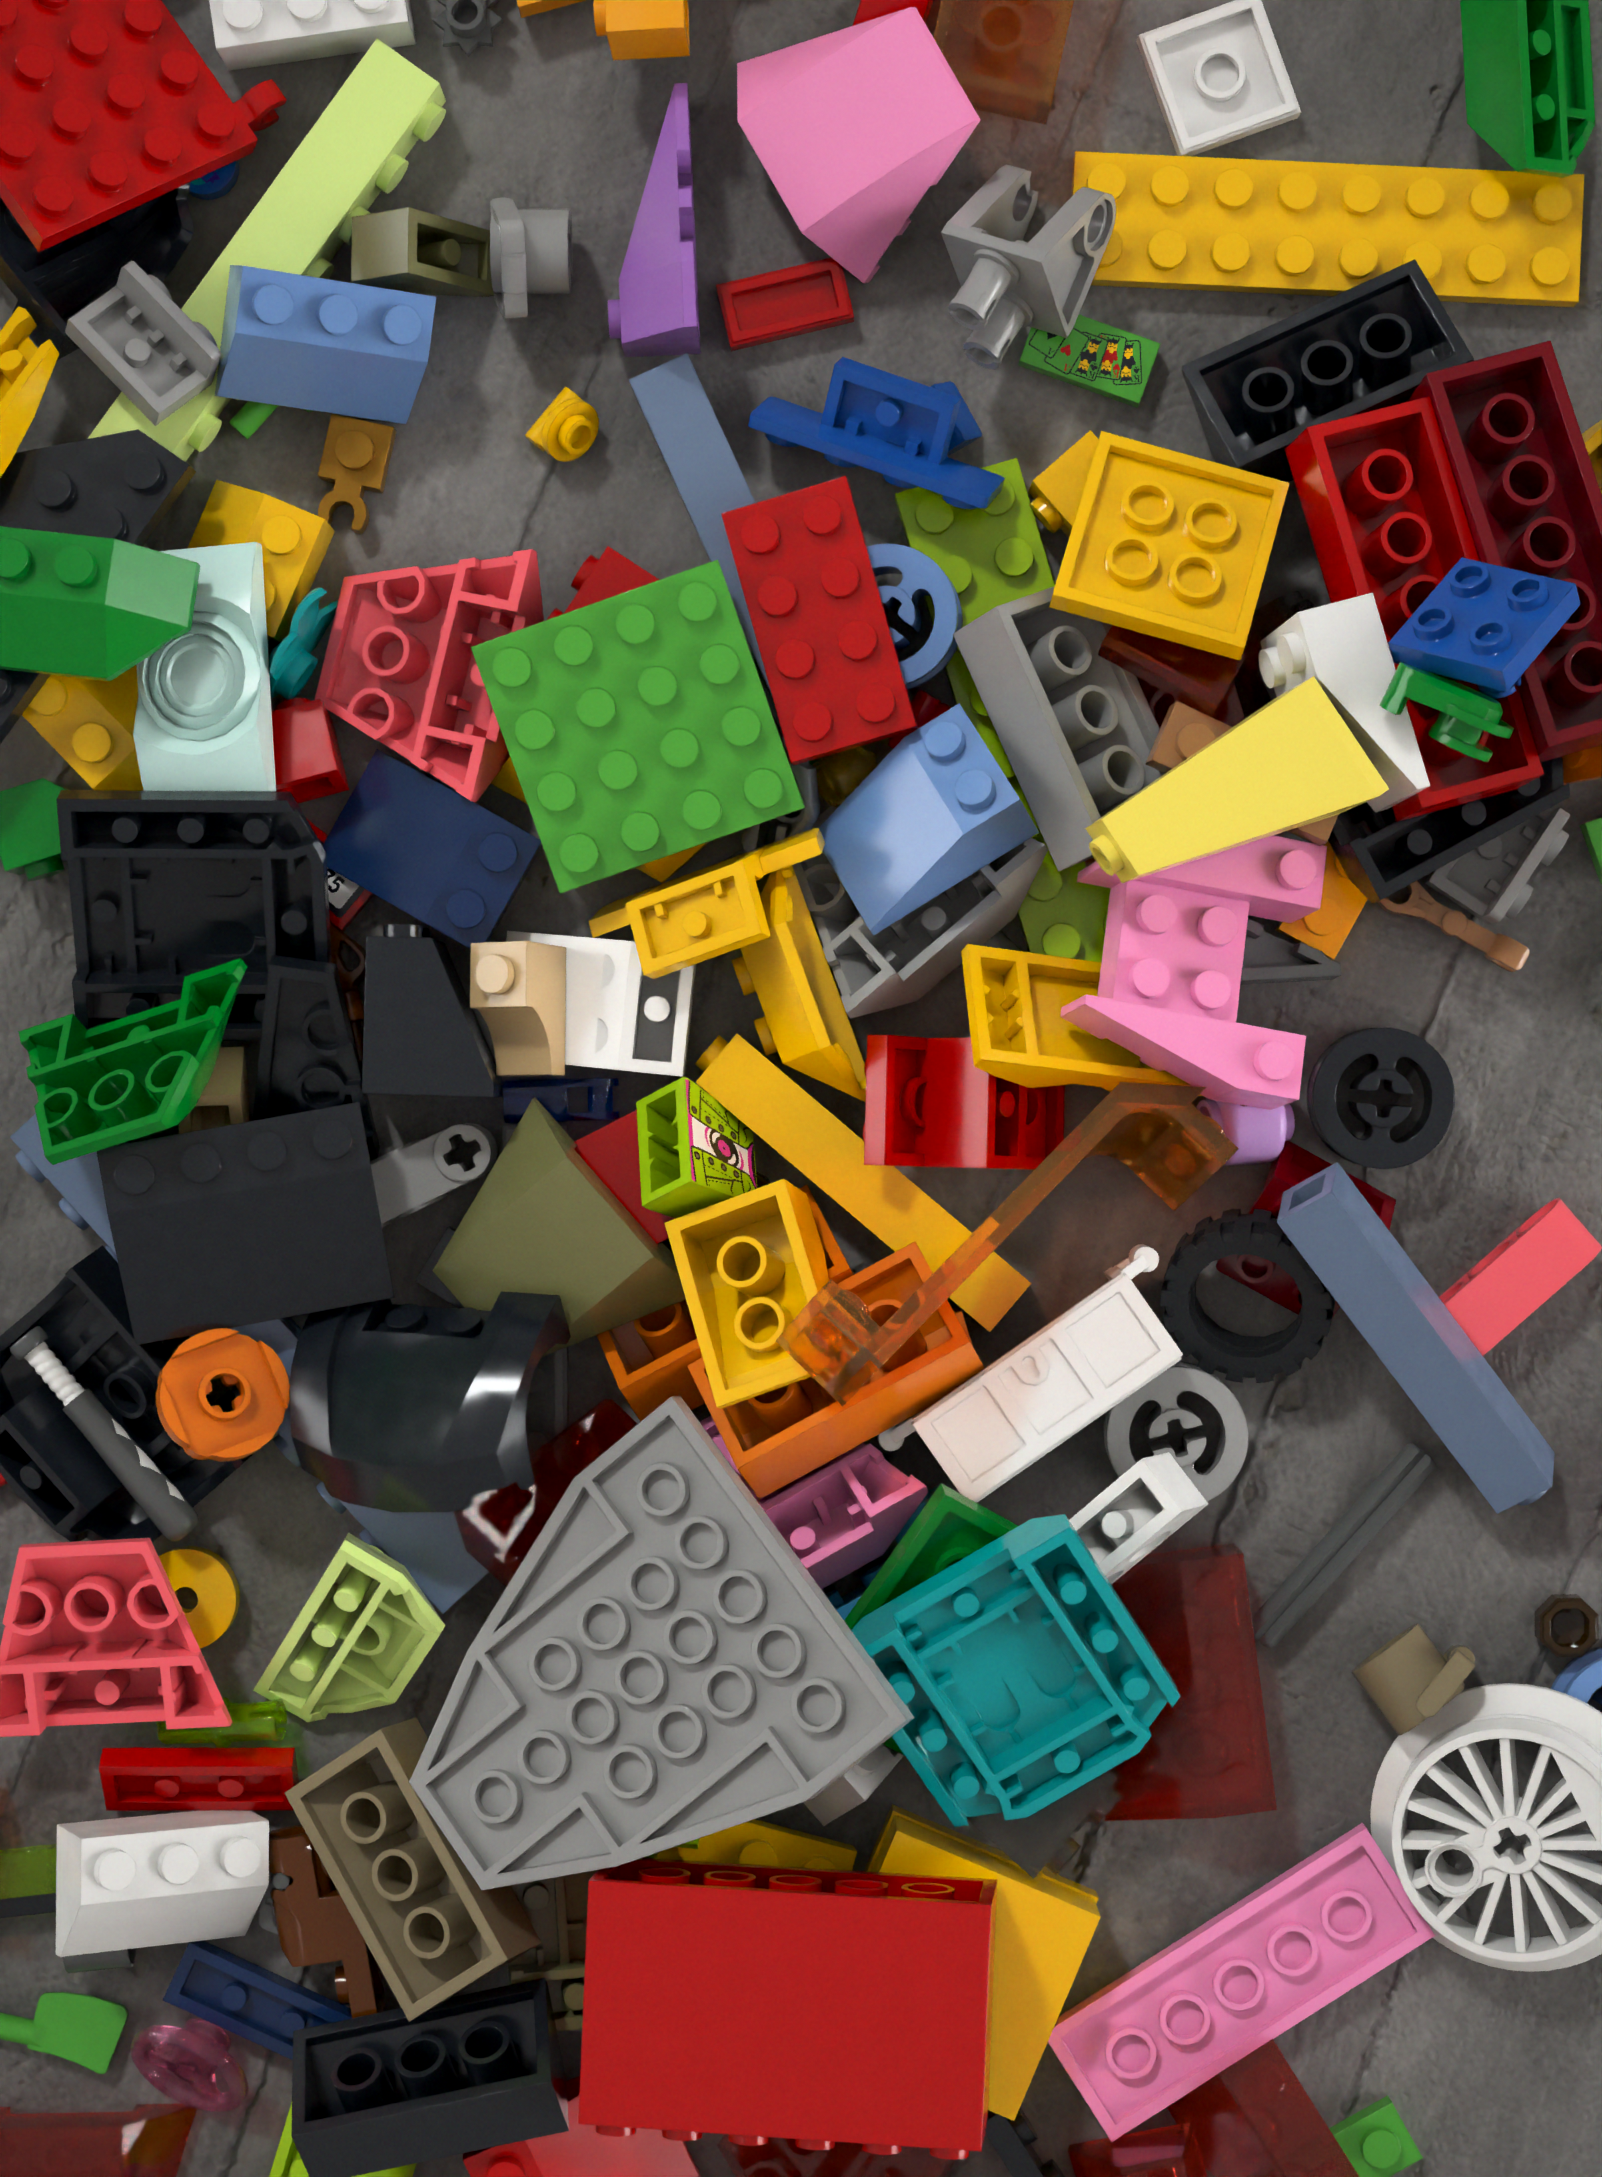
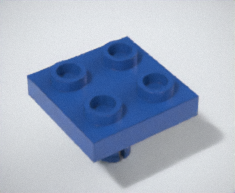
M1461 557L1388 642L1393 662L1396 664L1403 662L1427 672L1477 684L1479 692L1494 699L1506 697L1516 691L1514 685L1520 686L1521 675L1580 606L1577 587L1575 583Z

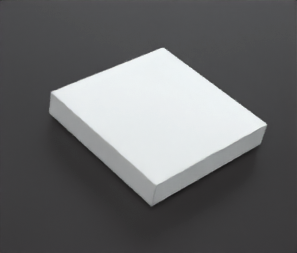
M1234 0L1138 35L1136 42L1177 156H1193L1297 119L1301 113L1261 0Z

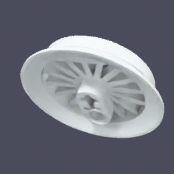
M1515 1683L1489 1684L1461 1691L1442 1707L1435 1716L1427 1718L1410 1731L1398 1735L1385 1755L1376 1777L1370 1809L1371 1834L1401 1881L1410 1901L1435 1934L1432 1938L1453 1952L1470 1960L1512 1971H1551L1571 1967L1601 1955L1602 1905L1563 1870L1602 1885V1863L1570 1851H1602V1712L1575 1697L1546 1687ZM1499 1739L1504 1797L1497 1787L1475 1742ZM1515 1739L1541 1744L1522 1797L1519 1796ZM1458 1749L1482 1797L1440 1759ZM1552 1754L1563 1778L1537 1804L1535 1800ZM1426 1773L1466 1810L1413 1789ZM1572 1792L1577 1804L1549 1815ZM1408 1810L1447 1825L1441 1829H1407ZM1584 1821L1587 1822L1590 1830H1564ZM1510 1827L1515 1836L1502 1840L1505 1829ZM1526 1834L1528 1836L1526 1844H1521L1516 1836ZM1411 1849L1429 1850L1424 1867L1417 1869ZM1451 1849L1460 1850L1468 1855L1473 1863V1867L1465 1870L1455 1869L1447 1864L1443 1859L1442 1853ZM1509 1875L1515 1937L1489 1932ZM1492 1883L1477 1927L1454 1914L1478 1888ZM1526 1883L1552 1935L1530 1938ZM1547 1883L1582 1913L1587 1920L1570 1929ZM1430 1884L1435 1891L1443 1896H1447V1898L1441 1902L1427 1885Z

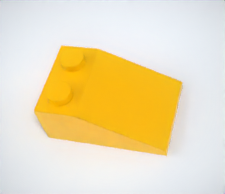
M781 1179L664 1223L716 1407L722 1409L842 1366L825 1253L808 1196L805 1192L787 1180Z

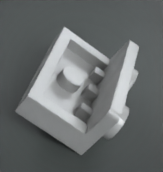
M130 261L121 268L115 287L68 319L65 333L155 426L212 384L221 358V351L218 349L216 341L209 330L199 322H192L172 301L166 286L157 277L147 275L134 261Z
M1560 807L1554 810L1549 808L1433 871L1424 883L1487 925L1500 922L1504 915L1512 920L1521 911L1533 892L1534 888L1526 882L1538 864L1541 862L1545 866L1550 865L1565 845L1569 834L1563 831L1562 828L1571 814Z

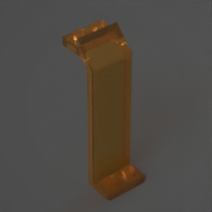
M1120 1082L882 1327L871 1318L868 1307L856 1294L848 1290H842L831 1279L808 1302L777 1338L776 1342L836 1401L844 1406L1071 1170L1085 1158L1104 1155L1123 1162L1175 1211L1212 1177L1239 1148L1226 1137L1223 1128L1214 1119L1203 1115L1192 1104L1206 1087Z

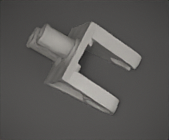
M1006 164L999 168L946 223L941 234L961 286L955 298L948 305V309L951 310L950 315L959 324L973 330L970 337L963 344V349H966L965 354L971 361L987 369H997L1021 327L1029 326L1065 338L1069 336L1112 235L1116 218V203L1112 194L1082 187L1075 192L1029 242H1025L1023 238L1036 208L1038 192L1030 190L1032 171Z

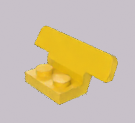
M812 828L614 901L598 910L588 921L592 937L595 938L631 925L643 975L652 979L769 938L771 935L756 881L762 879L766 874L821 855L826 843L820 829Z

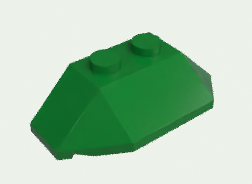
M1460 0L1467 124L1517 172L1560 178L1572 175L1577 166L1576 159L1584 150L1595 126L1589 0Z
M0 526V669L102 681L115 679L151 656L171 639L176 640L191 630L200 565L194 561L113 538Z

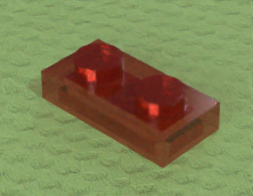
M1112 625L1102 641L1098 652L1100 657L1211 717L1215 714L1242 669L1247 657L1243 653L1239 661Z

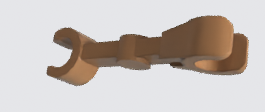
M1418 881L1406 886L1409 896L1405 903L1396 904L1387 897L1377 902L1384 911L1390 914L1422 919L1441 929L1446 936L1456 937L1483 952L1489 961L1509 972L1520 970L1529 956L1530 951L1528 947L1500 933L1496 935L1467 919L1462 912L1451 910L1435 901Z

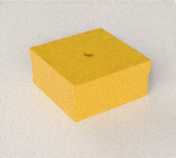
M892 1804L864 1871L997 1879L988 2110L1014 2121L1101 1918L1096 1905L1099 1899L1098 1894L1091 1888Z

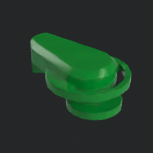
M1403 662L1399 663L1379 705L1395 715H1401L1410 698L1441 711L1435 724H1432L1428 735L1454 750L1484 762H1489L1493 751L1478 743L1482 732L1486 731L1499 737L1510 739L1514 730L1511 725L1501 720L1503 710L1498 701L1463 684Z

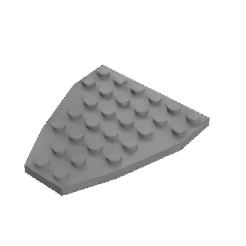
M671 1396L574 1477L467 1650L409 1783L481 1890L617 1867L812 1800L915 1717L682 1397Z

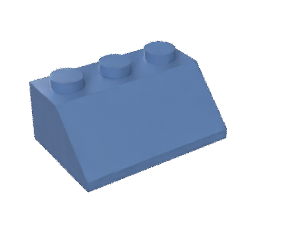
M230 265L220 347L221 358L218 364L215 396L406 424L428 364L436 297L255 267Z

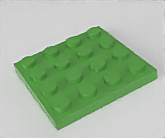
M718 559L471 647L560 894L805 808Z

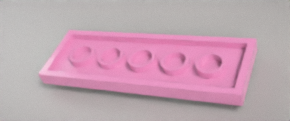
M1361 1823L1060 2015L1048 2043L1105 2133L1113 2142L1434 1937L1435 1934L1414 1907L1396 1873L1365 1825Z

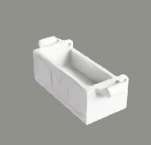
M1144 1244L1134 1246L1130 1250L1128 1258L1104 1272L1109 1280L1107 1283L926 1410L877 1435L880 1446L887 1451L898 1450L902 1446L904 1438L917 1431L960 1494L976 1503L1182 1359L1183 1353L1131 1281L1139 1273L1151 1272L1158 1266V1253L1153 1248Z

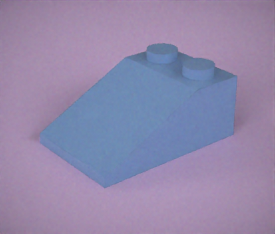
M960 703L904 737L819 827L826 843L823 852L873 936L1039 833L1019 796Z

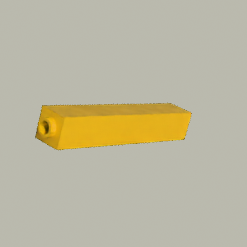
M738 1033L729 1043L719 1035L697 1060L695 1065L703 1071V1074L696 1081L700 1087L893 1251L896 1252L916 1241L943 1293L986 1330L991 1332L1031 1285V1282L894 1166L864 1165V1141Z

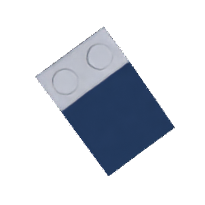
M378 749L375 751L322 845L327 855V867L470 949L471 943L490 941L543 847L541 840Z

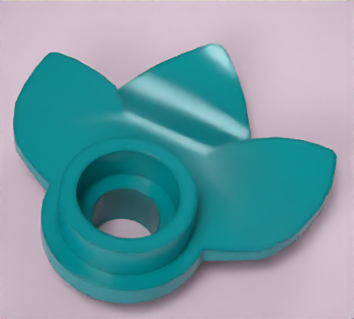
M321 587L311 590L299 603L292 617L288 636L268 656L272 698L279 694L286 700L294 699L307 684L317 666L318 659L311 655V652L317 647L334 618L338 604L336 600L330 602L323 609L318 610L321 596L327 593Z

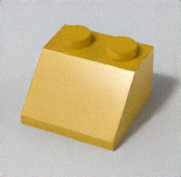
M216 480L188 548L249 542L262 544L267 639L279 644L290 632L292 617L299 603L312 587L335 530L324 518L270 495Z

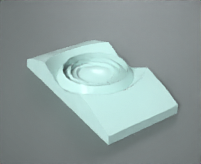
M249 542L159 551L197 562L200 565L191 630L176 640L171 639L151 656L136 665L138 701L133 737L143 790L276 792L262 544Z

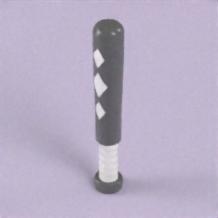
M40 1326L33 1328L10 1348L12 1355L18 1361L27 1360L35 1368L36 1373L41 1375L42 1380L49 1385V1388L56 1393L57 1398L63 1402L65 1407L62 1410L85 1436L160 1532L170 1541H179L197 1526L199 1521L197 1512L113 1418L89 1388L85 1390L77 1383L75 1377L70 1375L68 1369L55 1357L54 1352L49 1350L48 1345L45 1343L48 1339L47 1333Z

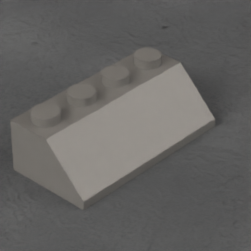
M1054 587L996 606L953 633V636L1059 872L1093 858L1089 848V843L1093 839L1085 829L1086 827L1165 773L1145 764L1160 728L1114 625L1050 608Z

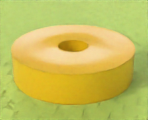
M181 1546L168 1550L161 1554L159 1559L176 1597L178 1590L182 1587L191 1588L196 1593L198 1598L196 1607L186 1609L181 1606L199 1648L206 1647L228 1630L237 1615L240 1603V1590L237 1578L229 1564L211 1550L198 1546Z

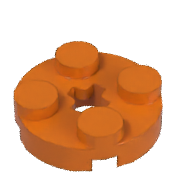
M227 1328L200 1332L184 1341L160 1371L156 1391V1407L160 1421L170 1438L192 1458L198 1460L210 1459L219 1462L242 1459L260 1450L273 1438L279 1429L290 1399L289 1378L278 1355L261 1340L256 1342L249 1336L238 1334L240 1331ZM220 1378L225 1387L237 1386L240 1396H237L232 1401L233 1411L223 1412L219 1405L211 1406L206 1396L212 1391L211 1380Z

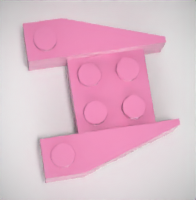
M1273 835L1122 883L1116 874L1113 876L1108 875L1096 861L1079 871L1077 882L1110 888L1097 996L1086 994L1061 1007L1060 1017L1101 1040L1107 1038L1140 1056L1139 1061L1159 1072L1162 1070L1169 1072L1190 1084L1191 1090L1210 1100L1268 1110L1299 1100L1306 1036L1236 1023L1248 915L1293 923L1319 910L1321 907L1327 846H1319L1314 843Z

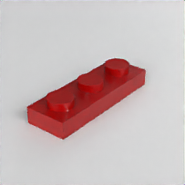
M103 1748L99 1763L106 1811L293 1810L285 1792L299 1783L295 1748Z

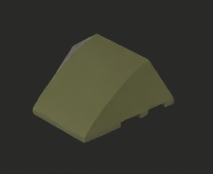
M534 1097L438 1260L433 1272L465 1308L491 1311L501 1291L560 1295L571 1338L566 1345L556 1344L542 1355L543 1357L686 1300L674 1255L663 1242L658 1245L574 1150L577 1144Z

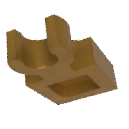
M331 413L318 477L321 480L335 483L333 491H330L322 498L318 507V516L324 518L330 526L335 509L342 505H348L353 507L355 513L351 529L354 533L363 534L369 523V511L363 501L364 492L368 490L383 494L396 437L394 427Z

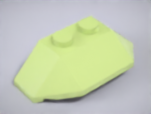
M348 1533L253 1691L306 1722L325 1719L328 1713H354L394 1704L442 1633L445 1624L404 1565L387 1556L377 1547L369 1545Z

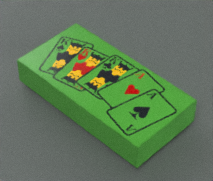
M1078 315L1075 325L1067 338L1031 327L1018 366L1137 408L1161 343Z

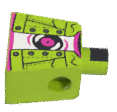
M684 1076L636 1102L642 1206L646 1209L673 1218H679L770 1184V1180L766 1176L756 1171L754 1138L751 1129L687 1077Z

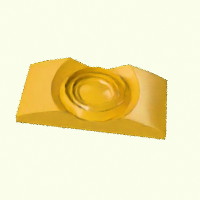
M967 944L962 949L961 957L975 1067L995 1077L1028 1088L1078 1084L1101 1087L1125 1100L1175 1099L1202 1096L1191 1090V1085L1165 1070L1159 1072L1139 1061L1140 1056L1107 1038L1101 1040L1060 1017L1061 1007L1086 994L1097 996L1101 962Z

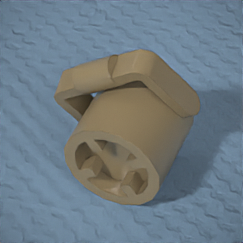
M1416 1623L1373 1652L1356 1666L1351 1673L1398 1735H1402L1427 1718L1435 1716L1442 1707L1465 1688L1463 1681L1475 1667V1656L1464 1645H1452L1442 1655L1421 1626Z

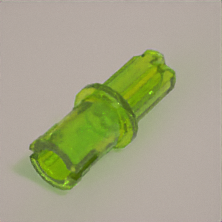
M222 1697L233 1721L231 1726L166 1729V1721H156L158 1738L160 1742L166 1745L215 1743L217 1748H228L231 1742L282 1741L285 1738L286 1729L284 1727L277 1728V1724H287L286 1707L281 1699L264 1702L231 1703L228 1698Z

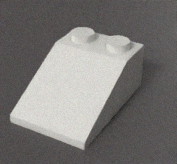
M1373 593L1297 612L1260 641L1262 650L1259 652L1260 672L1267 687L1274 688L1277 697L1314 676L1389 788L1379 797L1367 801L1375 812L1387 810L1430 786L1407 706L1405 705L1401 715H1395L1379 706L1396 669Z

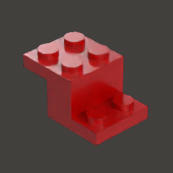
M867 1035V1058L864 1066L866 1077L865 1123L863 1126L864 1165L1063 1171L1065 1085L1028 1088L995 1077L975 1067L971 1037L924 1038L898 1035Z

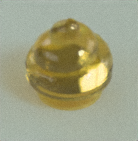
M855 747L819 758V761L813 764L817 771L819 794L828 804L838 808L877 767V755L862 747Z

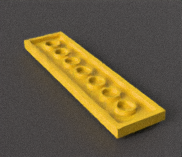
M1075 151L1071 197L1082 187H1088L1112 194L1116 203V218L1112 235L1091 283L1092 286L1336 296L1415 259L1440 301L1574 307L1579 302L1585 174H1572L1560 178L1500 170Z

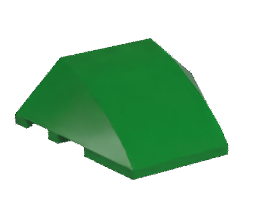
M241 958L185 976L181 999L88 1030L74 1014H70L18 1031L21 1044L28 1051L31 1063L26 1068L28 1079L35 1085L39 1102L34 1108L44 1155L52 1165L171 1128L187 1117L197 1104L213 1073L228 1018L248 967Z

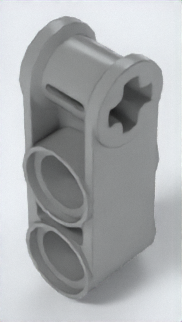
M469 1122L450 1126L423 1140L421 1138L371 1161L382 1228L390 1225L391 1220L395 1218L400 1220L448 1197L447 1193L488 1173L496 1163L498 1156L496 1138L490 1130L480 1124ZM460 1135L465 1142L477 1140L480 1145L481 1151L473 1156L475 1164L473 1169L467 1162L456 1163L453 1160L452 1152L459 1148L457 1137Z

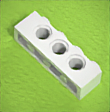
M1168 1452L1139 1460L1069 1521L1112 1585L1207 1506L1208 1503Z

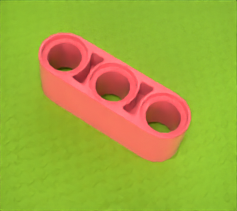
M1556 1198L1529 1217L1440 1295L1439 1298L1483 1356L1587 1266L1601 1251L1602 1246L1560 1198Z

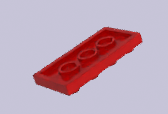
M843 476L721 513L791 763L798 765L918 729L847 477Z

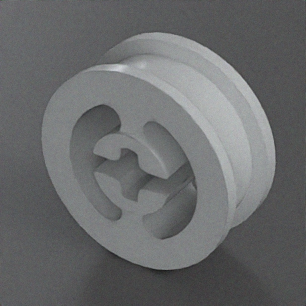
M1179 1361L1105 1413L1103 1421L1104 1445L1108 1458L1116 1474L1120 1477L1137 1463L1131 1453L1129 1431L1136 1412L1145 1402L1149 1400L1157 1402L1156 1407L1149 1413L1144 1424V1431L1148 1438L1151 1439L1168 1433L1167 1422L1173 1419H1177L1182 1427L1187 1429L1203 1425L1190 1407L1176 1402L1177 1396L1183 1391H1189L1204 1397L1214 1406L1220 1423V1438L1217 1449L1204 1466L1194 1467V1462L1201 1456L1206 1446V1437L1201 1429L1182 1435L1183 1446L1172 1449L1169 1442L1165 1439L1150 1442L1148 1445L1154 1456L1169 1452L1204 1499L1209 1501L1228 1488L1243 1466L1248 1448L1247 1422L1238 1400L1216 1375L1203 1371L1195 1364Z

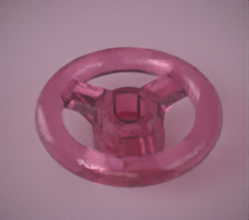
M193 2018L187 2020L183 2028L171 2025H152L143 2028L134 2036L131 2043V2056L136 2068L150 2084L168 2097L189 2107L210 2112L231 2111L242 2105L247 2098L249 2085L246 2074L239 2063L228 2053L231 2047V2039L217 2025L203 2019ZM216 2069L223 2075L229 2085V2090L226 2092H220L216 2087ZM166 2070H169V2071L173 2072L177 2077H179L180 2079H182V2080L185 2081V2082H188L190 2085H188V2084L182 2082L181 2080L177 2079L176 2077H174L173 2075H171L170 2073H168Z

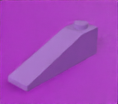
M688 83L674 84L619 277L620 299L608 300L610 339L621 338L625 357L683 355L686 353L701 354Z

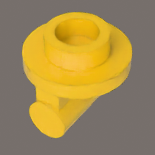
M565 386L527 431L525 437L543 452L546 451L556 460L562 462L572 461L581 457L592 446L599 428L598 414L590 404Z

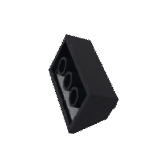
M1414 259L1182 366V374L1216 463L1290 482L1294 478L1285 449L1307 427L1409 402L1408 400L1427 373L1472 362L1474 358L1417 261Z
M546 1978L455 1996L410 2022L402 2008L293 2031L291 2136L309 2177H352L569 2131L566 2076Z

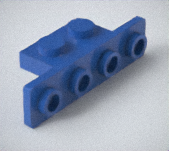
M842 357L834 364L823 413L777 397H768L751 412L748 426L764 432L765 437L775 444L786 447L801 445L824 453V458L832 464L848 468L861 466L883 474V478L892 485L902 488L921 487L941 494L943 500L948 504L962 509L987 508L1001 492L1005 479L1001 475L947 457L961 397Z

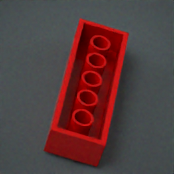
M1430 396L1309 426L1285 449L1331 603L1373 593L1387 642L1393 638L1461 557L1479 561ZM1394 663L1395 669H1397L1399 664ZM1436 674L1479 691L1477 684ZM1514 685L1516 689L1514 693L1503 698L1494 699L1501 704L1503 710L1501 720L1514 728L1510 739L1483 731L1478 743L1493 751L1489 762L1465 755L1430 737L1428 733L1441 711L1410 698L1408 699L1406 706L1430 786L1393 806L1397 822L1512 791L1544 775L1517 685Z

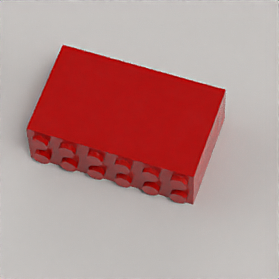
M640 1858L617 1867L597 1870L588 1882L578 2124L596 2125V2132L598 2134L612 2137L630 2136L636 2133V2128L662 2130L664 2138L674 2141L698 2140L702 2138V2133L729 2134L728 2140L731 2143L744 2146L763 2145L768 2143L769 2137L795 2139L797 2147L807 2150H829L835 2147V2142L861 2143L863 2151L877 2155L901 2153L902 2146L929 2148L931 2156L949 2160L967 2158L970 2151L982 2152L989 2103L997 1879Z

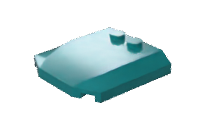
M1065 1514L1031 1518L862 1617L851 1630L915 1717L896 1732L892 1738L954 1827L969 1825L967 1817L1003 1813L1005 1821L1031 1816L1138 1754L1152 1735L1149 1727L1167 1702L1173 1707L1181 1697L1173 1679Z

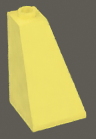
M1313 676L1264 705L1085 829L1093 839L1089 843V848L1098 865L1108 875L1113 876L1116 874L1120 881L1125 883L1338 815L1379 797L1389 788Z

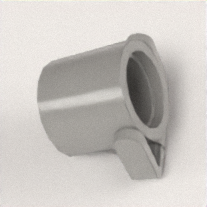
M510 198L492 199L490 201L491 281L495 302L503 319L527 317V294H571L573 283V234L570 208H517L514 201Z

